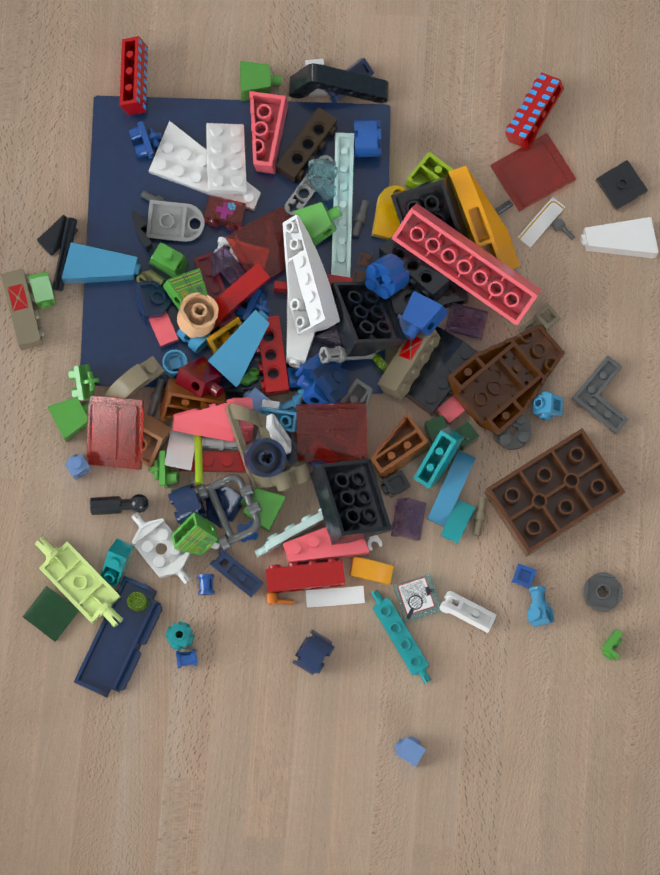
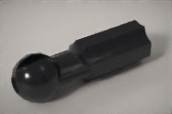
M136 494L130 499H121L120 496L90 498V511L92 515L119 514L122 510L131 509L134 512L142 513L149 506L148 499L143 494Z

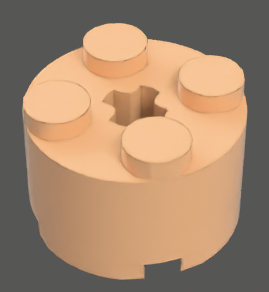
M197 292L187 295L182 301L177 314V323L180 329L190 338L206 336L213 330L219 310L218 305L209 295L205 296Z

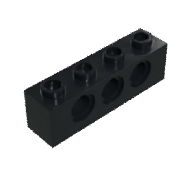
M392 237L379 247V258L387 254L402 257L403 267L405 271L408 270L409 272L408 285L411 288H416L421 295L436 302L449 290L448 278L395 242Z
M449 279L451 295H442L436 301L443 305L444 308L467 304L469 298L465 289ZM416 288L401 289L389 297L396 316L398 314L403 315L408 304L405 298L411 297L414 291L420 294Z

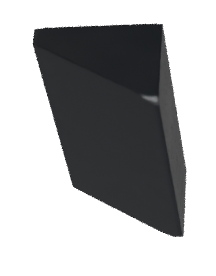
M62 215L37 239L38 244L50 256L61 248L67 219L65 215Z

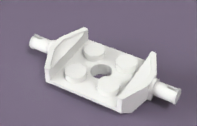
M138 512L135 513L136 517L133 515L131 518L136 522L139 529L132 540V544L159 578L178 575L184 584L187 581L189 582L191 578H189L183 568L188 561L190 553L174 549L171 536L173 532L163 518L144 522ZM159 544H164L167 547V551L164 554L156 552V547Z

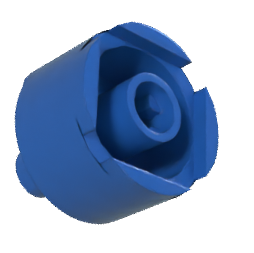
M380 119L354 120L355 157L381 156Z
M387 254L367 267L365 285L378 296L387 299L408 285L409 272L408 270L405 271L403 267L404 262L398 256Z

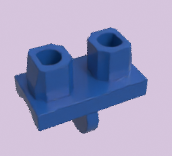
M143 121L137 123L138 127L129 130L132 142L140 139L143 141V144L134 146L137 158L148 156L149 159H152L154 155L150 143H153L154 147H158V141L162 138V135L159 132L155 133L154 128H150L148 130L149 135H147Z
M257 289L256 293L245 301L249 303L247 308L240 307L236 315L244 321L254 310L257 312L262 310L266 315H269L270 310L266 308L268 304L265 301L266 295L261 293L260 289Z

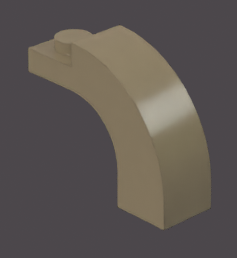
M154 356L140 365L136 364L111 385L104 395L105 402L116 414L131 403V399L140 389L162 375L164 369Z

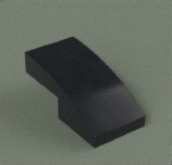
M134 210L132 211V219L136 234L146 252H149L153 249V245L144 233L147 230V224Z

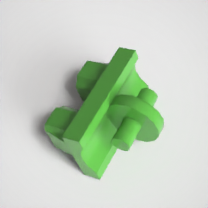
M90 364L74 366V369L68 371L69 378L76 380L77 385L76 388L71 390L72 397H77L79 400L95 398L94 383L100 382L99 378H93Z
M159 451V460H154V467H149L148 472L154 474V480H159L160 486H164L165 489L171 488V485L180 483V475L178 472H171V466L164 465L167 452Z

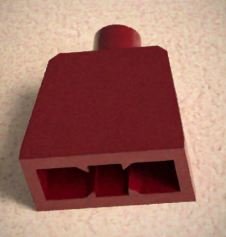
M204 356L179 368L175 383L194 395L204 397L211 393L218 398L224 392V388L220 386L222 374Z

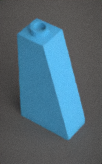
M71 242L62 280L65 284L135 280V276L140 273L141 264H139L138 257Z
M254 310L208 360L235 387L239 385L269 325L267 321L269 317L262 310L259 312Z

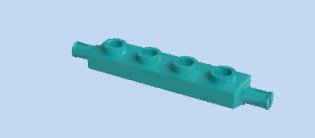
M378 589L375 590V592L371 593L376 601L373 607L374 612L411 674H419L424 684L432 680L426 672V669L429 667L428 661L391 599H383Z

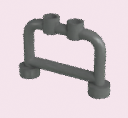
M230 474L207 485L204 482L203 484L196 485L202 500L210 497L223 527L225 535L219 537L218 540L224 552L232 549L231 544L258 531L261 525L259 512L262 511L259 502H254L251 495L255 494L251 484L246 485L241 476ZM230 482L238 484L240 493L253 519L251 527L236 534L232 531L215 489Z

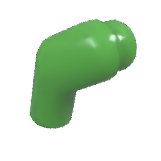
M251 368L249 372L243 375L239 384L248 386L257 381L259 370Z

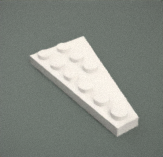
M169 121L150 166L149 173L230 203L234 202L235 205L254 211L261 192L247 181L246 194L208 193L207 150Z

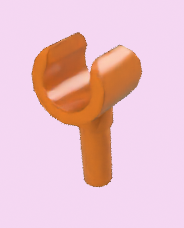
M268 593L266 595V602L269 605H293L294 602L293 600L277 599L276 593Z

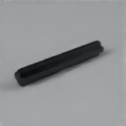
M71 217L66 219L52 287L53 290L60 292L64 289L65 283H63L62 275L77 226V220Z

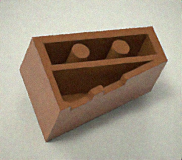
M169 378L160 405V422L173 418L174 414L195 408L202 410L209 408V405L213 403L216 405L224 404L225 392L218 398L211 393L204 397H198L176 384V379Z
M406 413L402 421L392 430L390 436L384 440L370 458L372 467L381 480L384 477L387 478L430 449L429 441L409 414Z

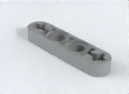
M323 155L318 158L285 204V213L288 217L295 216L294 211L290 212L289 206L293 207L297 199L299 201L297 210L305 208L329 176L334 165V161L330 156ZM326 161H328V162H329V163H328V166H329V167L325 166L324 169L322 170V173H321V172H320V169L322 168V163H321V162L325 163ZM312 175H317L320 181L314 184L310 182L309 178ZM305 189L309 192V196L301 198L298 194L299 191Z

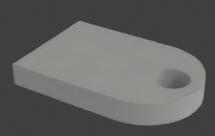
M150 200L146 233L148 238L188 242L195 240L203 232L205 219L202 212L196 206L185 203ZM197 218L200 220L201 225L198 229L190 227L191 219Z

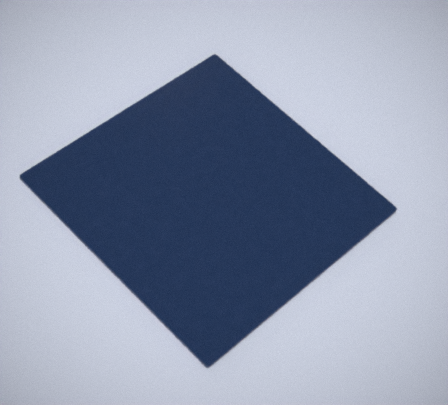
M95 96L93 103L86 246L138 257L139 264H141L140 272L153 270L166 279L165 282L173 277L149 265V261L160 242L185 256L189 264L185 273L197 269L193 258L211 252L225 290L254 266L215 257L214 251L218 248L217 241L219 237L269 249L264 270L270 276V280L259 289L261 293L266 295L265 301L268 302L266 308L270 310L267 316H279L286 363L287 294L274 293L275 281L287 282L283 222L291 217H288L285 213V204L320 156H330L335 165V134L329 136L326 140L325 148L316 153L317 157L311 166L308 164L305 168L306 173L301 180L297 179L295 183H292L277 173L276 170L275 174L256 171L253 164L250 100L146 97V113L128 115L119 105L120 96ZM288 101L289 105L277 163L318 107L337 119L338 129L336 133H354V120L380 119L381 156L355 157L354 138L352 231L355 224L354 218L356 213L359 212L362 200L368 201L369 205L365 214L367 218L365 224H362L359 237L351 235L350 277H352L355 268L366 272L367 267L356 265L359 253L363 252L371 255L373 251L371 264L379 259V247L387 241L372 236L378 197L384 189L389 187L390 106L387 104ZM143 121L147 135H149L148 130L154 128L155 133L159 132L163 137L170 121L207 150V123L244 124L246 181L261 192L255 210L251 211L238 205L230 210L227 207L230 202L149 173L154 158L149 159L148 156L137 158L134 146L143 144V141L140 139L132 142L129 130L138 127L137 123ZM317 129L314 131V133L320 135L323 133V131L321 129ZM150 143L155 157L158 147H154L153 143ZM305 144L303 147L305 149H311L313 146L311 144ZM295 158L293 162L299 164L302 160ZM326 161L325 163L321 162V163H322V168L320 169V172H321V173H322V170L324 169L325 166L329 167V166H328V163H329L328 161ZM334 165L333 170L306 207L323 202L328 210L333 208ZM312 175L309 180L311 183L316 184L320 181V178L317 175ZM305 189L298 193L301 198L309 196V192ZM146 191L155 196L159 195L165 198L167 202L196 206L204 216L205 226L198 238L188 242L149 238L153 249L146 252L136 234L132 211L135 210L147 224L150 201L141 197L142 192ZM297 199L293 207L289 206L290 212L297 210V204L299 203ZM224 202L227 203L226 208L229 211H233L232 215H226V219L220 218L221 212L216 211L217 206L223 207ZM197 218L191 219L190 227L198 229L201 225L200 220ZM266 220H272L274 233L277 234L278 242L276 244L279 256L276 258H271L269 244L266 242ZM332 234L315 246L326 274H331ZM226 246L225 251L229 252L231 247ZM137 275L135 280L84 283L80 365L90 364L93 378H99L100 382L94 383L95 386H111L136 364L140 365L152 356L163 368V357L170 350L177 349L182 351L187 357L188 363L203 356L209 360L213 352L207 345L199 353L195 354L188 347V342H183L179 337L177 342L162 348L160 347L149 319H143L142 314L140 315L138 311L134 288L135 283H138L136 280ZM172 301L166 312L177 334L180 329L177 323L179 310ZM244 302L241 304V307L247 308L249 303ZM336 325L325 330L316 331L308 357L312 358L317 355L322 347L335 348L336 346H341L344 348ZM219 326L215 327L210 334L212 335L220 329ZM270 334L263 337L267 342L272 341L274 338ZM386 350L377 352L374 359L344 360L340 368L349 370L348 390L357 378L373 389L371 394L384 393L377 383L385 372ZM255 351L244 374L249 372L251 368L259 370L258 362L262 360L261 354H257V351ZM268 353L265 357L268 360H273L276 358V355ZM286 363V370L287 368H294ZM271 371L268 374L272 379L277 378L279 375L276 371ZM164 372L144 387L156 388L158 379L161 378L166 380L164 388H166L169 377ZM259 373V378L254 383L248 386L239 384L237 387L244 390H253L256 387L259 391H262L261 380H264V375ZM222 374L220 386L223 388L234 386ZM289 388V392H297L299 388Z

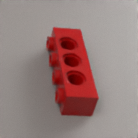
M271 316L267 319L269 325L263 337L270 334L274 338L272 341L267 342L262 337L256 349L257 354H261L262 361L258 362L259 373L264 375V380H261V389L266 391V397L289 394L279 316ZM268 353H274L276 358L268 360L265 356ZM271 371H276L279 375L277 378L272 379L268 374Z

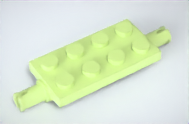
M44 536L39 538L44 543V546L38 540L35 546L46 555V561L39 569L92 624L99 617L104 616L113 627L118 626L119 624L113 618H116L120 623L123 618L112 608V605L121 596L68 541L63 546L54 548Z

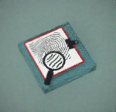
M431 574L393 585L405 623L441 612V604Z

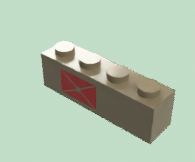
M24 269L1 274L19 348L23 350L43 345L42 338H45L43 328L38 326L37 321L40 320L38 309L34 310L33 303H35L33 291L30 292L28 285H31L29 274H25Z
M436 330L428 336L418 332L414 340L406 337L407 342L401 345L377 383L385 394L402 400L409 392L412 383L419 376L424 364L428 362L434 348L439 344L441 338Z

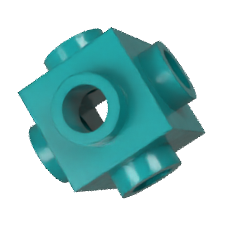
M179 621L178 624L173 622L172 627H168L165 637L168 638V644H171L170 648L181 651L182 648L187 650L188 645H192L195 635L192 634L193 630L189 628L190 624ZM181 631L183 637L177 638L176 633Z

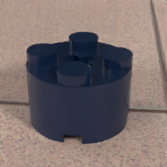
M270 438L254 440L247 446L244 452V462L247 469L258 477H273L279 474L286 461V452L283 446ZM262 454H268V462L261 460Z
M194 483L174 489L168 494L171 505H174L177 512H174V515L180 525L194 512L207 519V516L204 515L206 512L199 493L195 492L196 486Z
M312 629L309 632L312 636L304 639L295 655L298 659L292 661L293 664L311 675L321 672L325 665L322 661L325 656L329 657L335 648L330 639Z

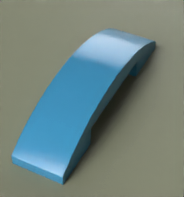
M458 450L427 520L445 527L473 466L475 457Z

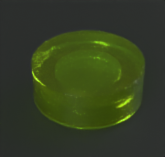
M376 354L372 360L385 372L388 364L379 354Z
M133 592L127 599L128 607L134 612L143 611L148 603L146 596L141 592Z

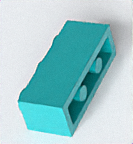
M449 427L440 430L413 479L428 489L436 486L464 437Z

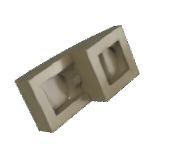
M548 304L536 313L532 319L522 325L518 331L521 333L539 324L547 331L561 318Z

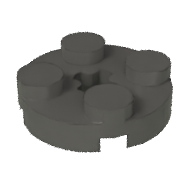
M522 414L499 435L493 433V437L498 444L507 450L520 449L528 442L531 436V424L526 416ZM510 426H513L517 429L515 435H511L510 432H507V429H509Z
M605 572L597 573L591 576L584 584L583 597L585 603L593 610L599 612L614 609L622 599V586L612 574ZM601 587H605V591H608V595L600 597L598 590H600Z

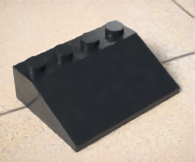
M449 175L391 195L400 224L410 209L417 203L470 240Z
M332 282L331 290L340 322L335 325L348 357L367 356L403 345L407 342L390 298L383 299L378 296L374 291L366 287L365 282Z
M438 326L435 330L441 338L439 344L434 348L428 362L424 364L419 376L414 380L409 392L405 395V397L430 416L436 412L452 391L448 376L478 352L463 340Z
M370 459L319 464L310 473L332 545L350 543L392 530Z

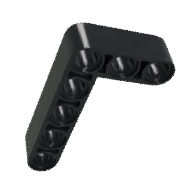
M312 63L290 76L289 96L300 99L316 89H321L376 103H385L388 101L389 82L367 75Z

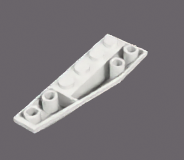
M295 215L283 222L288 301L297 334L303 335L328 329L340 322L331 286L318 252L299 215Z

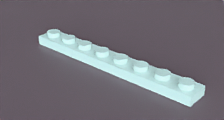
M354 133L335 134L333 207L338 206L342 216L333 220L337 230L332 233L331 275L350 277Z

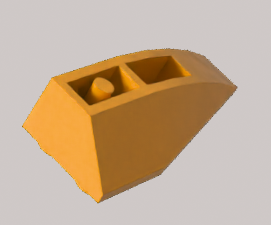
M464 165L448 171L471 241L511 269L519 267L520 264L508 229L468 167Z

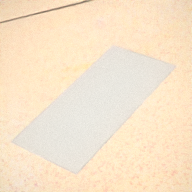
M171 430L164 465L191 471L195 450L193 434Z

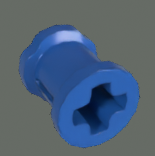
M214 574L197 575L200 589L198 595L215 594L213 590Z
M196 649L181 653L176 651L178 669L187 665L198 666Z

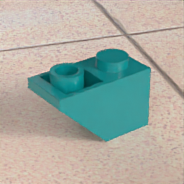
M116 538L108 550L100 575L108 584L115 587L119 585L129 563L134 545Z

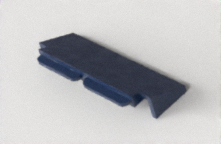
M126 576L123 577L117 590L121 597L112 605V608L123 620L120 623L116 618H113L119 624L113 627L104 617L74 680V683L106 698L111 689L120 692L126 688L141 657L139 649L141 645H145L148 642L162 612L161 603L154 600L157 591L146 584Z

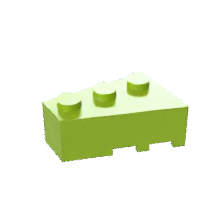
M428 152L406 179L405 187L412 188L449 175L448 171L454 169L431 152Z

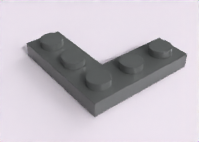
M607 355L572 397V400L616 435L629 419L599 396L622 369L620 364Z

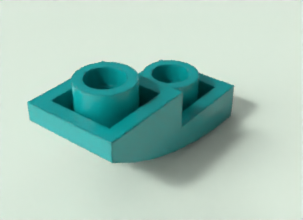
M458 499L445 524L441 537L458 544L466 531L476 507Z

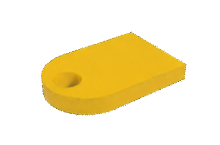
M393 185L380 193L376 205L372 236L388 240L395 234L401 224L391 195H393L394 191L401 192L406 190V188Z

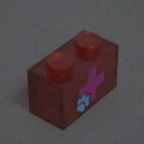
M209 195L204 220L210 226L217 227L221 225L231 231L241 230L246 213V203Z

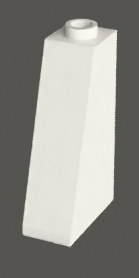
M651 217L586 227L580 235L581 243L585 245L586 251L643 258H656L659 253Z
M287 294L286 363L291 367L300 368L307 360L316 332L303 335L297 334Z

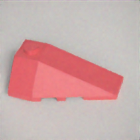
M252 397L228 399L227 403L216 405L213 403L209 405V408L202 410L195 408L174 414L172 429L177 432L236 442L225 408L229 404H236L253 410ZM238 420L244 440L252 441L254 425Z

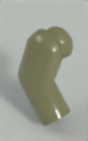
M153 270L140 272L136 277L138 283L155 281L160 284V287L166 280Z

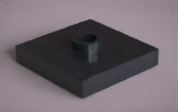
M628 160L596 178V182L615 210L620 209L648 191Z

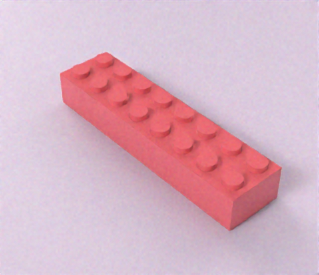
M417 203L410 209L392 237L395 242L515 325L520 323L542 291L535 284Z

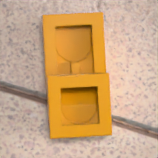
M353 557L349 576L390 585L394 566Z

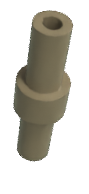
M479 498L478 509L474 514V536L481 535L482 524L486 519L485 508L487 498Z

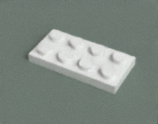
M207 123L208 193L246 194L244 124Z

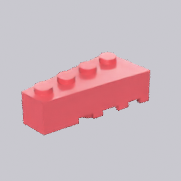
M249 91L253 164L257 172L275 174L289 104L286 96Z
M326 527L283 543V549L289 563L300 562L301 564L311 560L327 561L330 558L339 559L369 555L364 539L332 545Z

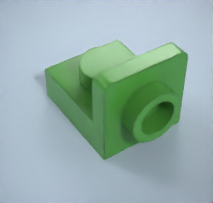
M618 629L611 633L600 648L603 651L602 654L611 661L612 659L616 661L620 658V655L612 649H616L622 642L620 637L623 633Z

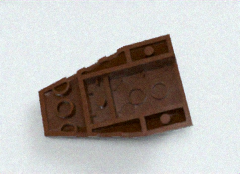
M539 324L488 349L475 353L448 376V380L455 399L480 427L499 435L526 412L530 403L534 400L565 352L542 325Z

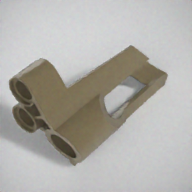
M229 404L225 408L252 488L277 487L278 491H283L311 480L306 461L289 465L287 459L282 471L273 477L253 475L247 469L244 462V452L247 446L238 420L258 426L261 438L271 439L270 433L266 428L267 415L236 404ZM262 454L261 460L268 462V454Z

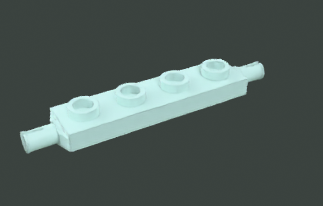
M321 508L316 515L312 516L309 514L302 518V522L296 526L294 523L284 528L285 532L279 535L274 533L269 536L264 546L254 550L256 556L259 558L324 522Z

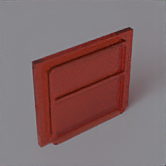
M548 133L535 139L529 149L521 147L490 165L519 212L576 180V177Z
M283 206L225 237L246 272L257 263H259L270 278L286 269L283 222L290 219Z
M90 396L87 424L88 465L142 469L144 400Z
M366 402L296 405L298 461L320 462L367 459L368 430Z

